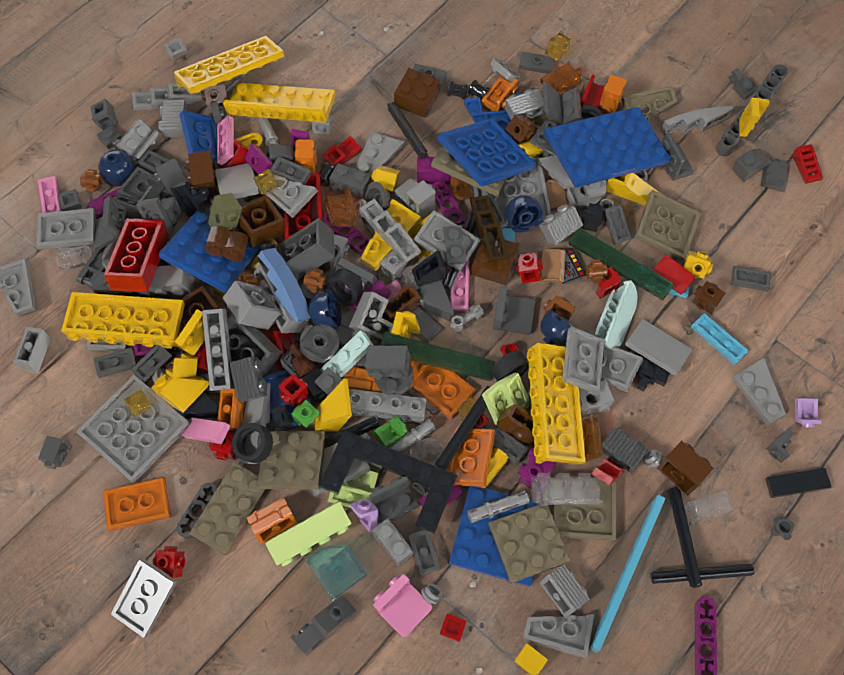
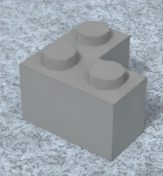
M410 178L395 190V200L421 216L422 221L435 210L436 192L433 186L427 184L424 180L420 183H415Z
M363 292L349 328L357 332L361 330L368 337L380 343L390 344L393 338L391 333L393 323L381 318L389 300L374 292Z

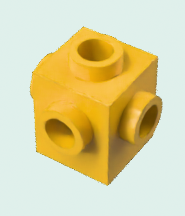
M689 250L683 267L692 273L695 279H704L706 274H710L713 264H711V257L707 253L702 251L696 253Z

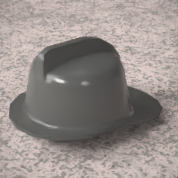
M377 181L370 183L366 189L364 200L370 202L375 198L382 209L386 211L390 205L389 191L383 189L382 185ZM361 217L364 224L370 225L364 217Z

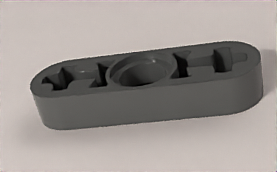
M205 483L201 486L178 522L177 532L182 538L190 539L193 537L189 535V531L184 533L182 528L184 525L188 526L190 524L192 530L196 523L194 521L191 522L188 517L191 516L196 521L201 515H193V509L198 505L203 506L204 509L207 505L200 501V498L205 500L207 496L205 491H210L211 488H213L212 491L215 493L217 490L215 484ZM209 495L206 498L207 503H209L210 499L212 498L211 495Z

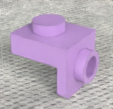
M795 398L796 422L801 423L802 427H815V424L822 423V420L817 418V398Z
M362 499L351 503L350 508L360 518V522L369 532H372L377 527V521L379 520L378 509L369 499Z

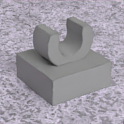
M179 38L164 44L166 52L173 61H177L178 58L185 57L188 54L186 47Z

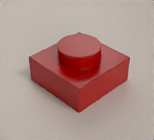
M447 613L439 635L460 642L467 621Z

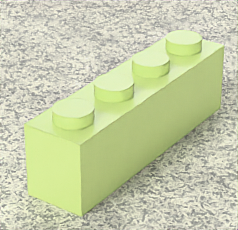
M340 501L269 539L265 544L276 565L281 564L285 566L294 561L293 556L299 553L303 556L312 550L311 546L316 543L322 545L331 540L329 536L337 532L340 535L349 530L348 525L352 523Z

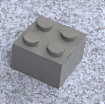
M235 280L223 297L227 308L233 313L236 322L239 324L269 329L281 313L264 287Z

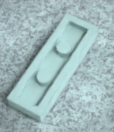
M360 330L320 370L323 373L329 367L342 378L367 354L368 346L374 345L365 332Z

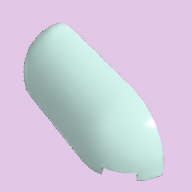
M631 280L623 282V286L611 292L596 328L595 335L604 339V347L612 349L614 346L619 348L622 345L634 315L638 296L636 287Z

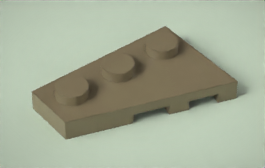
M672 86L626 95L621 99L625 110L639 107L647 121L677 102Z

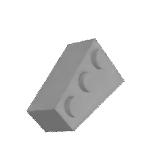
M174 265L160 266L156 269L149 291L135 293L139 297L182 299L203 286V281Z

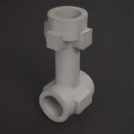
M473 305L469 308L470 312L464 316L457 315L452 317V323L450 324L452 331L460 332L463 330V324L473 318L480 319L481 315L484 314L482 308L479 305Z

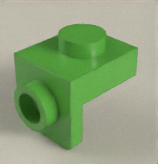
M307 400L299 404L292 413L294 422L304 427H308L320 415L319 411Z
M396 415L390 422L375 429L372 434L379 444L388 447L407 433L404 422Z

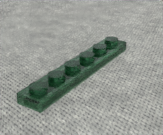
M581 228L569 240L570 246L594 260L600 259V262L602 264L605 263L607 268L612 267L620 276L629 281L631 280L634 284L662 301L674 287V283Z
M388 332L383 334L381 346H407L411 355V361L487 381L493 379L491 370L495 365V361Z

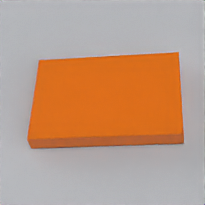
M432 354L417 370L413 385L411 386L413 390L423 398H426L428 402L451 420L476 392L472 385Z
M472 428L447 467V471L458 475L454 485L486 486L496 434L494 429Z
M164 477L103 491L107 530L109 532L171 518L166 479Z

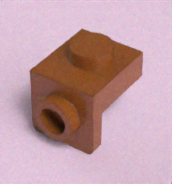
M451 176L450 192L458 200H465L474 196V192L469 188L468 183Z
M556 295L553 300L549 299L543 309H545V314L550 310L569 320L573 315L575 307L570 301L563 300Z

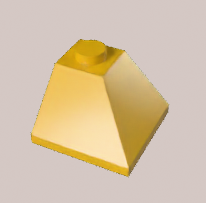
M165 373L157 378L151 389L170 406L184 413L210 383L208 380L197 375L191 378H172Z
M343 379L317 407L320 415L312 422L315 424V431L338 432L352 416L348 379Z

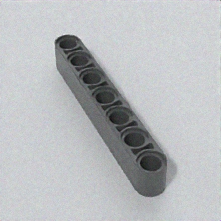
M781 64L775 65L751 98H762L770 101L788 74L787 67ZM751 98L722 135L716 147L719 155L729 156L743 138L739 136V118Z

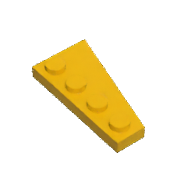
M394 199L391 200L387 212L396 223L399 222L409 235L421 222V216ZM375 231L373 238L370 239L360 259L363 264L376 271L380 267V262L393 250Z

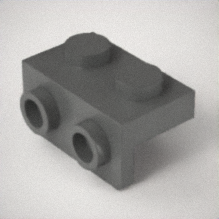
M338 163L329 178L330 190L353 199H363L364 191L371 179V174Z

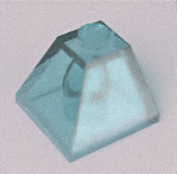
M348 544L322 547L305 559L332 600L367 576Z

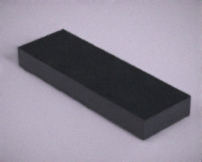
M826 468L771 476L765 479L771 498L832 488Z

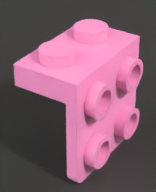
M402 574L401 577L397 575L389 583L390 588L385 593L381 591L374 598L375 603L373 607L404 638L432 610V605L423 599L422 595L410 584V580Z

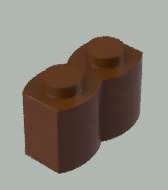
M212 226L205 252L213 256H224L232 261H243L249 236L237 231L230 232L223 227Z
M411 285L403 287L396 297L388 299L389 301L382 318L394 324L396 312H413L419 305V293Z
M513 404L501 412L497 424L502 430L513 434L523 444L528 445L534 442L532 434L533 417L529 416L524 408Z

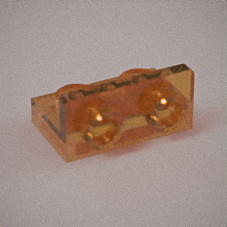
M566 63L541 77L540 83L543 85V83L547 82L557 92L562 93L567 87L576 85L580 81L582 70L581 68L575 70L569 63Z
M350 189L345 190L344 196L326 195L325 203L332 226L353 227L355 219L358 218V209L355 208L354 196L351 195Z
M592 416L582 420L585 461L588 462L604 455L598 417Z

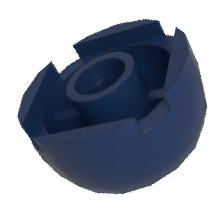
M111 150L104 153L98 164L99 174L102 175L103 181L115 187L125 183L136 169L132 158L121 150Z
M520 195L512 199L507 205L505 213L508 225L513 231L519 233L528 232L530 227L538 226L544 215L538 201L527 195Z
M332 291L319 293L312 298L309 304L311 317L309 320L314 325H327L333 329L341 326L340 308H336L335 302H338Z
M549 310L540 324L541 333L545 336L543 340L550 345L566 346L568 329L573 326L564 319L556 318L558 315Z

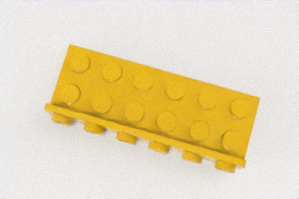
M267 36L177 70L174 72L179 88L184 87L190 94L199 93L203 89L214 87L220 82L231 80L235 76L246 74L250 70L261 68L263 65L276 62L285 56L284 51Z
M237 83L230 100H224L223 105L227 115L326 123L336 93L335 90Z
M72 292L61 331L72 341L84 339L93 343L98 341H105L109 344L121 342L130 346L135 344H142L146 347L158 345L171 349L172 347H178L175 344V340L178 336L185 303L183 300Z
M536 343L527 352L532 402L531 416L533 417L532 434L534 436L536 463L541 464L545 461L583 464L586 461L579 387L562 381L566 347Z

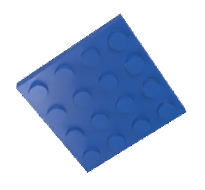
M492 118L440 133L437 137L442 146L481 187L532 170L536 165L532 158Z
M197 210L160 251L159 258L226 293L234 281L239 279L261 248L259 245L251 248L247 242L243 261L240 262L229 260L224 256L208 254L205 252L211 230L208 224L209 216Z
M469 486L449 564L509 581L488 523L540 505L541 503L529 500V504L499 513L491 519L485 518L471 524L467 510L478 508L484 505L485 502H495L511 495L487 488ZM533 576L514 583L530 587Z

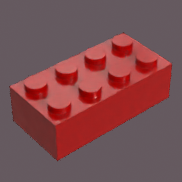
M319 172L311 173L305 184L308 187H315L318 192L293 218L284 211L285 240L316 219L320 218L323 221L322 189Z
M126 218L104 273L110 290L149 291L160 261V251L165 247L168 239V233L163 220Z

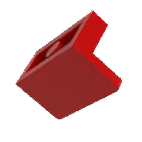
M593 74L581 99V107L588 105L599 108L604 87L594 84L595 75Z

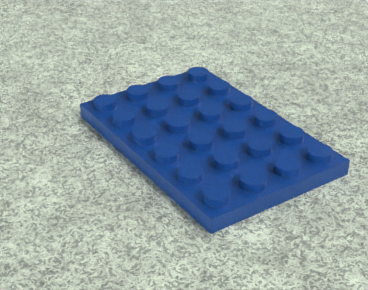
M639 107L546 128L544 131L546 139L575 188L669 164L672 159Z

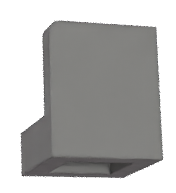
M329 115L326 123L311 122L313 133L330 134L333 116Z

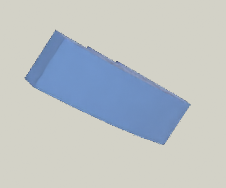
M276 248L262 250L258 257L269 269L266 276L277 288L274 293L276 298L296 323L310 319L305 297L284 259Z

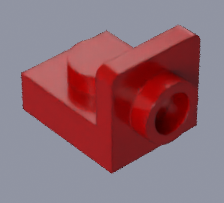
M612 267L607 269L606 279L598 284L596 295L599 299L607 296L613 290L616 291L620 286L621 277Z

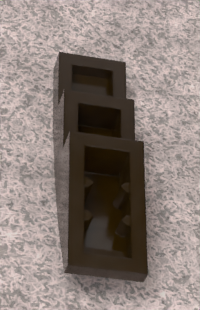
M489 195L470 198L474 219L489 261L508 259L509 256L500 222H497Z

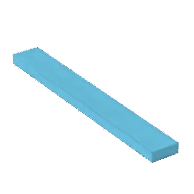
M660 495L656 496L652 501L591 642L589 650L595 653L601 650L665 501V498Z

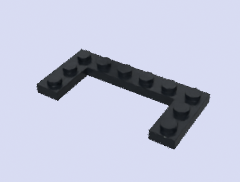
M344 430L319 487L339 495L355 458L401 477L407 476L409 480L430 488L415 526L435 534L458 475Z

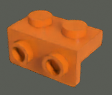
M499 77L483 97L481 104L493 111L505 109L506 99L518 92V80L514 79L511 83Z

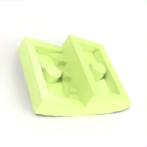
M516 372L498 381L482 394L497 426V420L501 412L508 407L516 404L526 410L531 405L520 376Z
M370 470L361 476L345 482L339 495L330 492L327 502L336 503L340 501L342 506L350 508L353 502L362 499L370 500L369 495L376 487L379 473Z

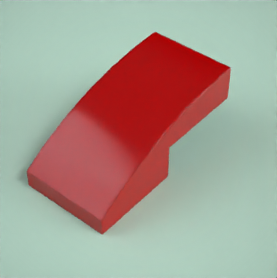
M349 136L339 146L334 144L322 157L329 164L336 167L338 163L344 164L362 151V148Z
M606 458L600 466L595 467L592 475L611 485L622 475L626 468L610 458Z

